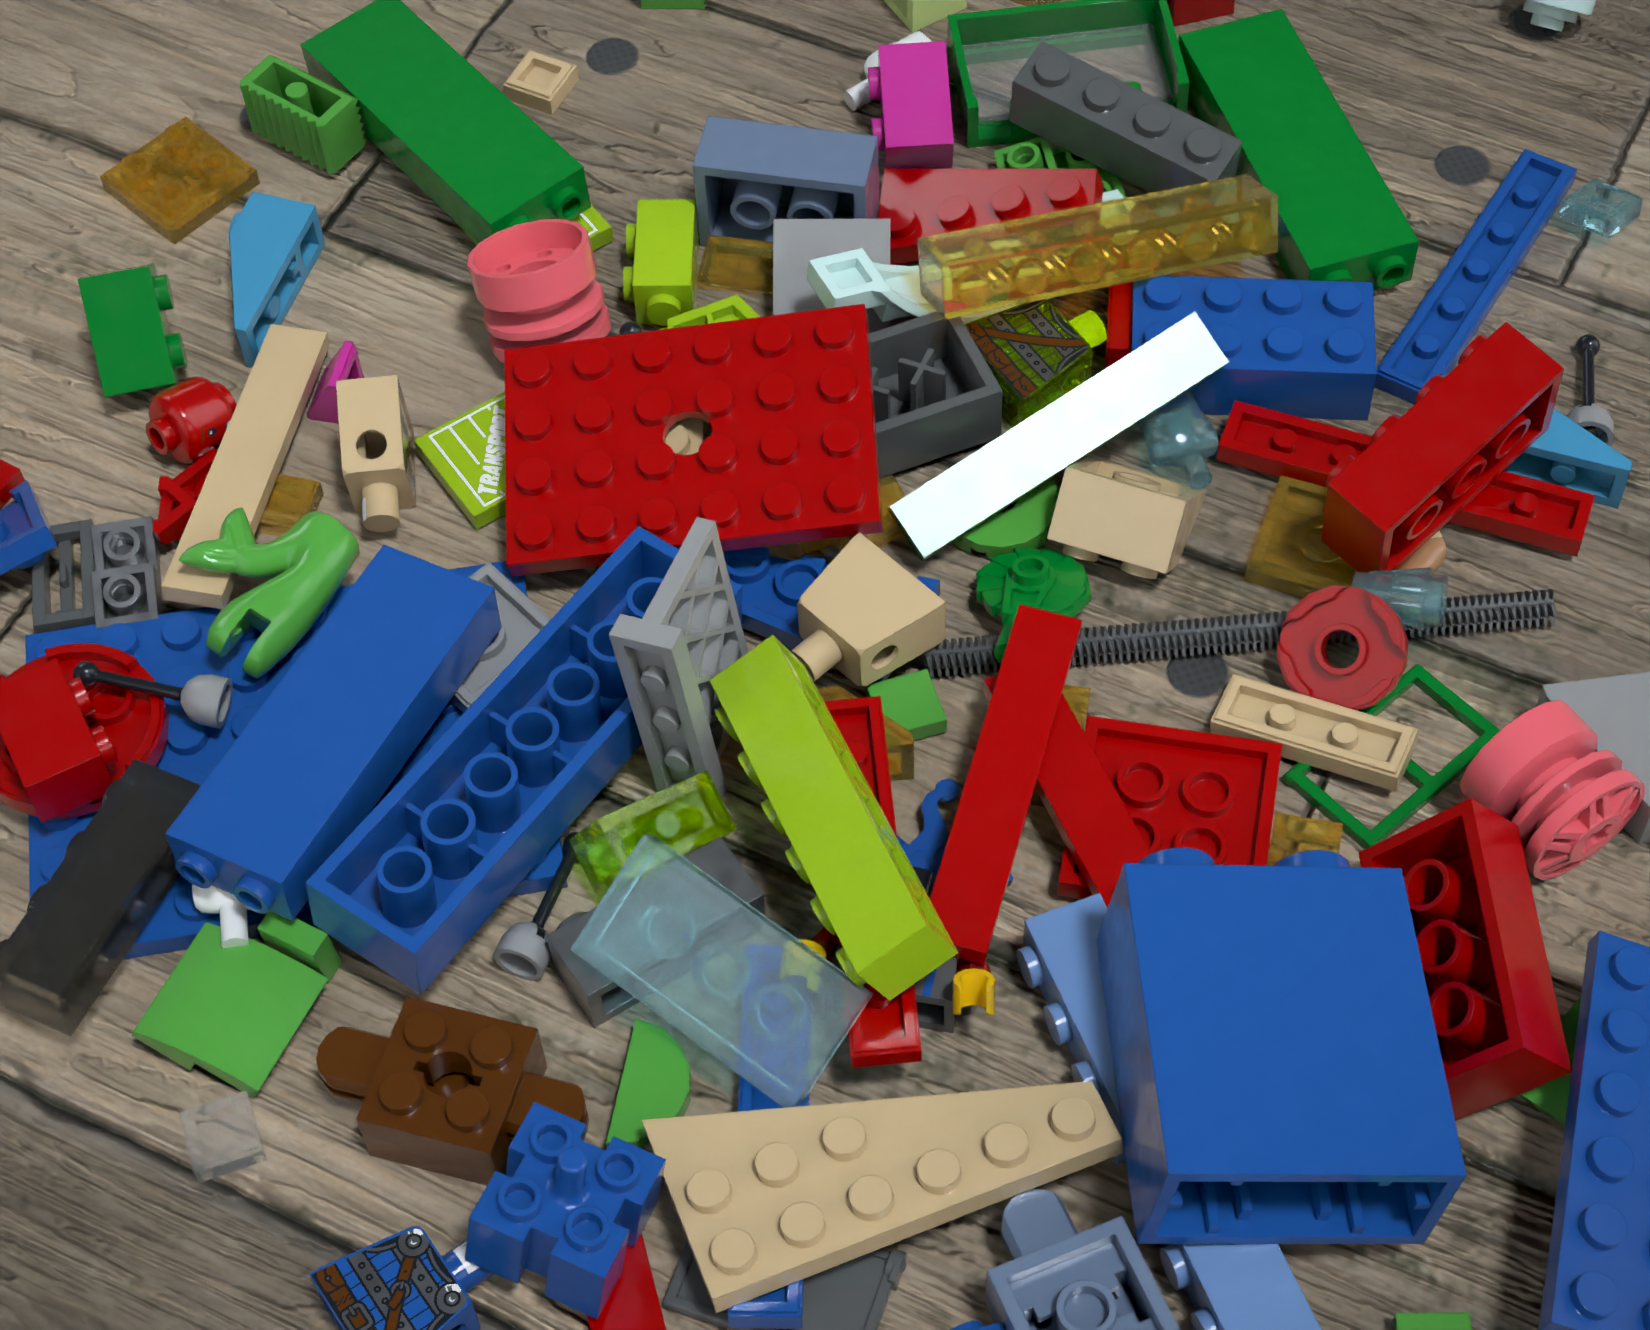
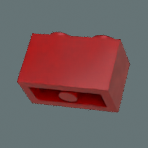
M57 658L0 682V734L41 823L117 790L106 767L118 761L113 747L102 725L89 730L84 717L94 714L96 711L81 678L78 677L67 682Z

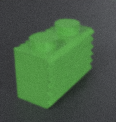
M268 55L240 80V88L253 134H260L261 139L268 138L269 143L276 142L278 148L285 147L286 152L293 151L294 157L302 156L303 161L310 160L311 165L319 166V170L327 169L328 174H335L365 146L367 139L364 138L365 131L362 130L364 123L360 122L362 115L358 114L360 109L356 105L358 99L274 55Z

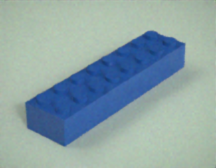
M640 526L628 536L305 882L313 925L421 995L642 745L609 633L620 614L643 618L679 549ZM730 579L741 621L743 586Z

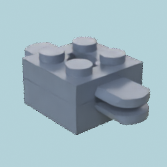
M1034 1189L1023 1192L1011 1199L1003 1211L1001 1239L1011 1261L987 1270L985 1305L994 1323L1002 1322L1005 1330H1180L1123 1216L1078 1233L1063 1202L1055 1193Z

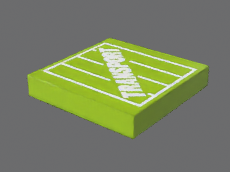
M505 392L414 439L416 452L476 529L506 514Z

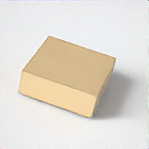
M529 50L503 84L504 95L513 102L553 115L579 80L577 66Z

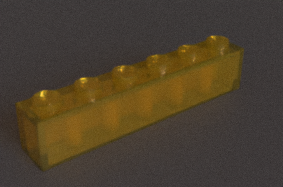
M1245 174L917 238L921 295L944 319H950L1278 252V196L1254 178Z

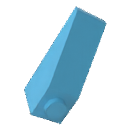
M252 192L242 211L233 216L229 227L234 326L246 367L250 368L254 365L270 324L281 325L325 246L316 205L258 192Z
M1554 408L1549 429L1504 471L1594 494L1593 503L1618 509L1633 461Z

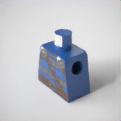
M412 1226L326 1264L311 1272L309 1276L321 1302L339 1330H479L481 1326L477 1314L466 1292L494 1275V1273L465 1261L467 1240L441 1256L423 1228Z

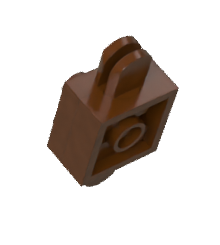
M406 996L390 1037L341 1026L326 1035L318 1047L316 1060L326 1090L334 1096L362 1103L356 1120L370 1156L487 1186L495 1171L506 1175L508 1148L534 1102L587 1124L585 1135L588 1132L589 1117L582 1089L574 1083L544 1076L547 1063L537 1028ZM455 1072H463L465 1074H455Z

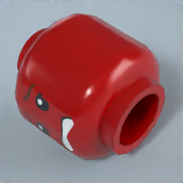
M201 376L189 377L159 392L150 401L148 413L150 421L146 424L148 439L160 454L165 455L168 453L179 463L193 464L212 448L218 451L237 404L228 389L219 382H211Z

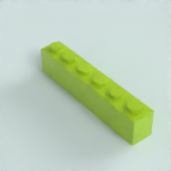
M772 634L709 680L721 703L715 709V714L727 733L735 741L740 740L744 751L738 754V760L749 778L758 787L764 788L768 797L761 802V806L774 827L781 834H787L792 844L791 847L785 850L787 859L800 878L807 884H812L817 896L810 900L811 907L823 926L831 934H837L843 947L836 951V957L848 977L858 987L868 983L886 999L891 1001L958 954L954 943L805 665Z

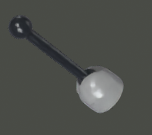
M1586 334L1581 336L1576 342V350L1582 356V406H1575L1567 414V417L1586 430L1596 429V432L1590 433L1609 446H1612L1614 442V422L1612 416L1605 407L1595 403L1594 356L1600 350V342L1596 336Z
M82 661L73 670L74 679L80 677L84 687L101 683L180 700L181 706L190 720L200 725L217 729L223 726L232 699V679L213 674L197 675L187 681L181 688L102 671L91 661Z
M573 832L565 837L563 841L565 854L532 921L518 922L502 935L493 953V958L506 972L526 980H539L542 978L551 960L546 937L548 933L543 928L576 859L583 857L589 850V841L582 833Z

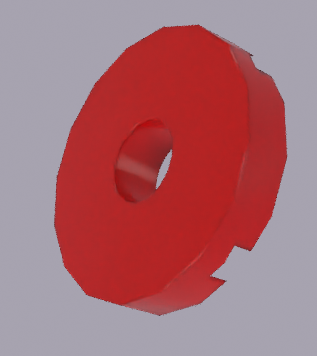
M1332 585L1309 593L1288 612L1282 625L1284 627L1280 633V642H1278L1277 660L1284 681L1293 692L1356 711H1362L1377 706L1392 693L1407 667L1408 638L1400 616L1383 598L1362 588ZM1341 631L1352 633L1359 643V655L1356 661L1346 668L1333 666L1325 654L1329 638Z

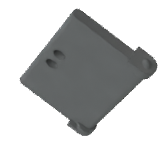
M688 1241L686 1242L663 1301L664 1308L729 1330H778L767 1328H729L728 1309L718 1313L715 1312ZM881 1248L804 1278L803 1329L786 1330H878L891 1290H897L902 1273L906 1269L907 1253L894 1248L891 1251Z

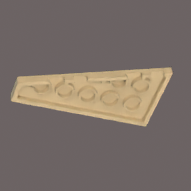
M1092 1081L642 1120L653 1154L666 1159L663 1180L716 1313L1123 1153L1122 1138Z

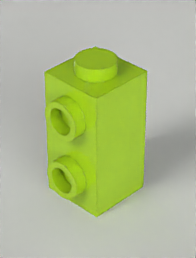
M695 199L638 200L636 223H627L626 253L627 258H634V266H624L623 295L624 301H634L636 319L639 325L667 326L668 318L696 309L699 233Z

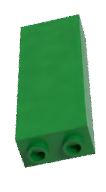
M375 0L300 44L308 73L358 99L356 105L360 107L358 114L362 115L360 122L364 123L362 126V130L365 131L364 135L477 243L498 231L521 223L541 219H565L571 221L591 207L584 167L401 0Z
M1283 9L1180 34L1178 43L1190 82L1188 99L1201 121L1243 141L1234 183L1237 188L1241 187L1266 223L1265 239L1287 279L1373 282V290L1392 288L1400 283L1412 280L1419 239Z

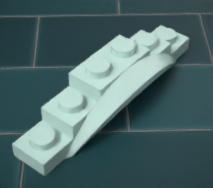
M1116 189L1103 192L1100 228L1006 244L960 260L931 265L902 266L875 263L870 260L863 248L809 260L806 279L826 309L865 304L866 309L873 308L881 321L885 322L910 315L921 317L954 306L965 326L975 322H979L980 325L991 324L987 320L989 317L1038 300H1050L1070 285L1080 274L1088 273L1090 263L1099 253L1142 243L1146 224L1120 191ZM1002 315L1005 319H1008V318L1012 317V316Z

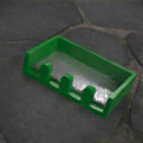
M1075 0L947 15V57L950 60L967 148L1018 143L1039 137L1010 122L1013 80L1041 41L1187 113L1190 82L1167 0Z

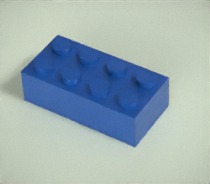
M1133 275L1130 353L1193 312H1196L1229 361L1223 369L1163 406L1156 413L1230 415L1236 400L1301 418L1368 421L1377 376L1373 282Z

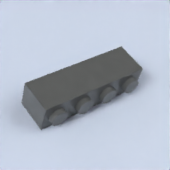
M1044 41L1040 42L1012 83L1010 122L1206 222L1235 181L1243 141Z

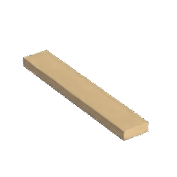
M270 324L162 582L161 588L164 600L223 609L227 605L238 578L237 574L208 572L183 564L179 561V558L188 548L195 544L219 539L220 528L225 517L235 508L244 509L253 536L255 535L329 349L327 332Z

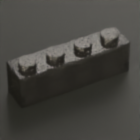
M135 758L121 779H116L109 785L103 796L100 809L86 829L78 832L71 839L63 862L49 882L41 885L34 892L29 901L27 913L11 936L0 942V1004L2 1007L70 1037L73 1035L179 877L180 873L176 869V861L165 833L201 785Z

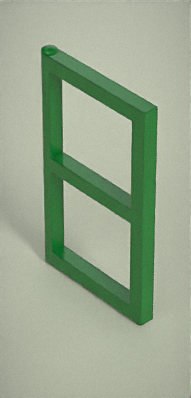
M1415 664L1403 674L1396 689L1377 706L1360 712L1373 716L1379 715L1415 684L1480 737L1433 777L1410 759L1403 776L1419 789L1373 829L1369 830L1306 776L1315 767L1298 762L1282 776L1283 781L1287 785H1290L1364 849L1387 839L1465 772L1467 766L1481 748L1500 731V729L1427 672L1420 664Z

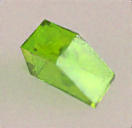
M707 770L598 818L570 838L569 841L597 898L600 899L619 890L632 880L646 878L666 868L681 856L703 847L720 836L723 838L737 829Z

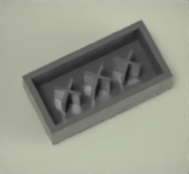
M954 306L869 333L880 478L1001 436L1003 390Z

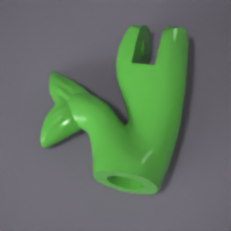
M235 508L225 517L220 528L219 539L203 541L191 546L180 556L179 561L213 573H235L254 579L272 578L227 604L212 622L206 639V647L220 657H224L234 648L250 626L261 631V636L249 651L242 666L243 672L258 679L280 662L310 630L340 587L360 552L357 539L345 526L333 517L316 511L306 513L288 531L270 543L258 544L255 542L244 509Z

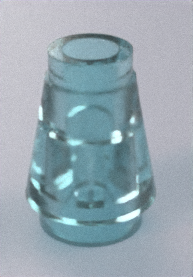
M1432 567L1369 571L1368 573L1355 572L1352 587L1362 588L1383 598L1400 616L1402 624L1423 631L1426 625H1442L1448 594L1447 575L1433 574Z

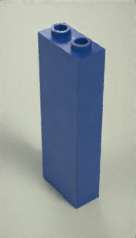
M383 545L165 833L176 861V869L180 875L197 887L207 889L212 885L233 894L239 902L254 912L266 914L268 911H271L293 921L308 901L305 882L369 815L502 628L495 588Z

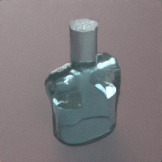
M1187 391L1140 421L1138 425L1145 437L1150 461L1158 467L1179 465L1189 486L1192 489L1201 490L1212 481V474L1204 459L1213 456L1217 452L1218 437L1215 428L1199 408L1193 393Z

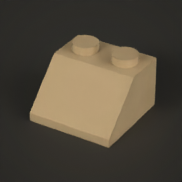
M1089 457L1066 467L1047 539L1063 543L1061 552L1071 557L1086 561H1097L1099 554L1122 561L1120 569L1126 573L1138 577L1156 579L1158 572L1167 574L1177 567L1204 501L1206 489Z

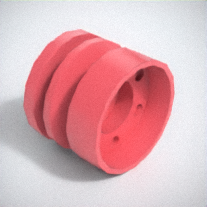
M541 219L517 224L484 239L469 253L467 262L476 298L485 307L483 321L485 328L490 332L489 342L492 352L501 363H504V350L601 338L606 337L611 331V317L608 306L604 304L603 287L594 279L596 277L597 265L589 234L580 223L565 219Z
M1562 700L1545 702L1523 713L1502 728L1481 748L1467 766L1459 783L1460 795L1464 800L1472 798L1518 825L1527 870L1540 880L1558 877L1582 864L1601 850L1632 818L1645 796L1644 783L1633 772L1622 769V760L1615 753L1608 749L1595 752L1598 735L1569 704Z

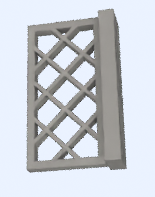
M696 517L643 618L620 614L609 633V637L658 794L717 810L727 791L719 759L731 736L724 729L715 714V709L721 703L709 680L748 653L716 522Z

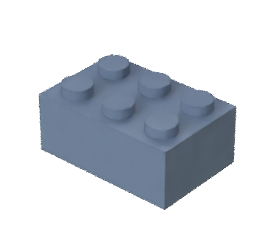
M707 116L693 162L700 246L773 255V219L878 218L880 203L878 136Z

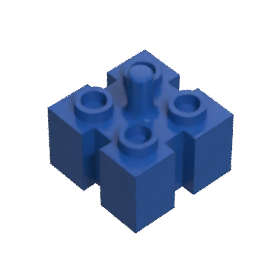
M534 1102L508 1148L506 1175L497 1171L494 1172L469 1217L465 1261L517 1284L526 1269L547 1278L544 1296L598 1319L622 1273L627 1245L635 1248L658 1203L666 1159L614 1136L606 1150L584 1141L587 1124Z

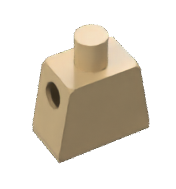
M859 532L800 596L797 603L799 634L804 641L792 649L791 652L805 665L813 682L834 666L857 686H868L945 640L946 602Z

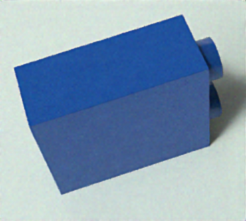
M1192 848L1164 849L1144 857L1138 863H1124L1096 941L1137 1244H1424L1467 1174L1402 868L1350 867V863L1345 857L1325 850L1299 852L1283 858L1274 866L1215 865L1210 855Z

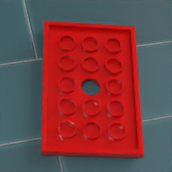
M865 304L504 350L506 563L512 576L601 566L638 526L680 549L696 517L716 522L723 551L856 536L859 532L863 535L884 532L869 325ZM694 417L709 423L712 427V435L703 440L699 447V452L690 455H680L674 453L672 448L666 444V435L669 429L682 419Z

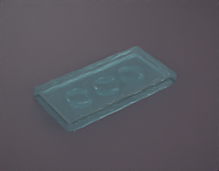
M644 834L570 949L783 1108L801 1106L873 996L871 991L864 986H857L846 973L652 834Z

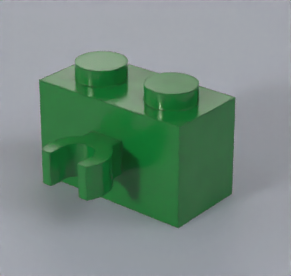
M155 263L87 275L77 279L104 397L177 383L180 379L179 369L187 367V357L180 332L170 334L166 310H172L175 307L168 275L157 276Z

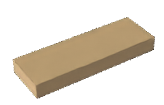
M1235 674L1232 675L1210 720V733L1281 743V757L1395 792L1417 745L1419 729Z

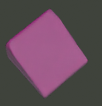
M344 341L325 368L308 408L307 418L339 424L336 381L364 378L354 342Z

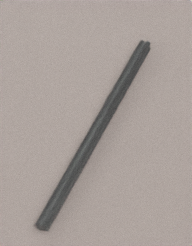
M1546 589L1540 591L1532 590V592L1524 591V593L1522 591L1516 593L1509 592L1508 594L1501 593V595L1499 593L1493 595L1485 594V596L1477 595V597L1475 595L1469 597L1462 596L1461 598L1454 597V599L1447 597L1446 600L1444 598H1438V600L1435 598L1430 599V601L1428 599H1423L1422 601L1415 600L1414 602L1411 600L1407 601V603L1399 601V604L1397 602H1391V604L1387 602L1400 616L1405 632L1407 630L1410 631L1411 638H1414V629H1417L1419 637L1422 636V629H1425L1426 637H1428L1430 628H1433L1434 636H1437L1439 627H1441L1442 635H1445L1446 627H1449L1450 635H1452L1454 626L1457 627L1458 634H1461V626L1463 625L1466 633H1469V625H1472L1473 633H1476L1477 624H1480L1481 632H1484L1485 624L1487 623L1489 631H1492L1493 623H1496L1497 631H1500L1501 622L1504 623L1505 630H1508L1509 622L1512 623V629H1516V621H1519L1520 629H1523L1524 620H1527L1528 628H1531L1532 620H1535L1536 627H1539L1540 619L1543 620L1544 627H1547L1548 618L1551 620V625L1555 626L1554 617H1556L1554 591L1552 589H1548V591ZM1266 612L1265 615L1263 613H1258V615L1254 613L1250 614V617L1247 614H1242V618L1240 615H1234V618L1231 615L1226 616V618L1218 616V619L1216 617H1211L1210 619L1206 617L1203 620L1195 618V622L1193 619H1187V623L1184 619L1179 620V623L1176 620H1171V624L1169 621H1163V624L1160 621L1155 622V624L1148 622L1147 625L1140 623V626L1137 623H1133L1132 628L1129 624H1124V629L1122 625H1116V630L1113 625H1109L1108 630L1106 626H1100V630L1098 627H1093L1092 630L1090 627H1085V630L1082 628L1080 630L1072 658V665L1076 666L1077 657H1079L1080 665H1084V657H1087L1088 665L1092 664V656H1095L1096 664H1099L1101 655L1103 656L1104 663H1107L1108 655L1111 656L1112 663H1114L1116 654L1119 655L1120 662H1123L1125 653L1128 661H1131L1132 653L1135 655V660L1138 661L1139 652H1142L1143 660H1147V652L1149 651L1151 659L1155 658V651H1158L1159 659H1162L1163 650H1166L1167 658H1170L1171 650H1174L1175 657H1178L1179 649L1182 650L1183 657H1186L1187 648H1189L1191 656H1194V648H1197L1198 655H1202V647H1205L1206 654L1209 655L1210 646H1213L1214 654H1217L1218 646H1221L1222 654L1225 653L1226 645H1229L1230 653H1233L1234 644L1237 645L1238 652H1241L1242 644L1245 645L1246 652L1249 651V643H1252L1253 650L1257 651L1258 642H1260L1262 650L1265 648V642H1268L1269 649L1271 650L1273 641H1276L1278 648L1280 633L1284 627L1282 625L1288 612H1273V614ZM1348 631L1335 633L1331 636L1332 644H1335L1336 636H1339L1340 644H1343L1344 635H1347L1348 643H1351V635L1353 634ZM990 635L989 642L987 636H982L981 642V638L976 636L974 637V643L971 637H967L966 643L964 638H959L958 643L955 638L951 639V643H949L948 639L943 640V645L940 643L923 653L924 670H929L931 678L935 676V669H937L938 677H942L944 668L946 676H950L951 668H953L954 676H957L959 667L961 668L962 675H966L967 667L970 674H974V666L977 667L978 674H981L982 665H984L986 673H989L990 665H992L993 671L997 672L998 664L1001 667L1002 663L994 655L997 637Z

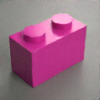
M946 41L878 45V67H868V87L870 101H880L881 118H872L871 122L872 136H878V152H884L885 168H952L954 138Z

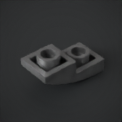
M152 516L91 525L95 571H91L96 628L108 627L116 623L127 624L159 619L158 614H162L159 542L152 530L154 520Z

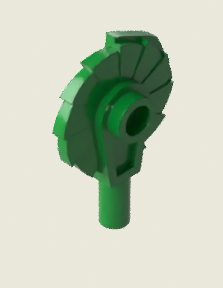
M1043 547L1042 551L1030 548H1014V552L991 557L990 563L983 566L976 573L977 602L982 601L985 609L992 617L997 614L1002 618V630L994 649V655L1000 662H1002L1019 604L1074 618L1091 601V587L1084 566L1069 555L1065 557Z

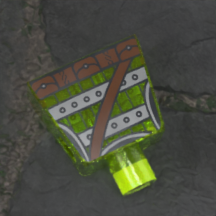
M1041 298L965 324L1003 390L1002 417L1012 428L1090 379L1093 358L1092 348L1105 342L1107 338L1103 322L1092 310H1088L1067 321L1048 300Z

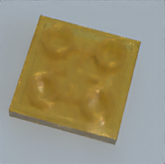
M187 117L167 127L163 133L133 154L124 157L120 163L100 176L106 192L174 245L260 184L257 170Z

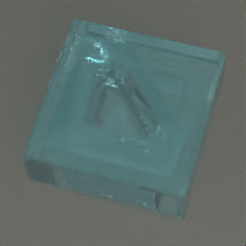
M1592 179L1561 201L1559 219L1609 239L1640 216L1643 198L1597 179Z

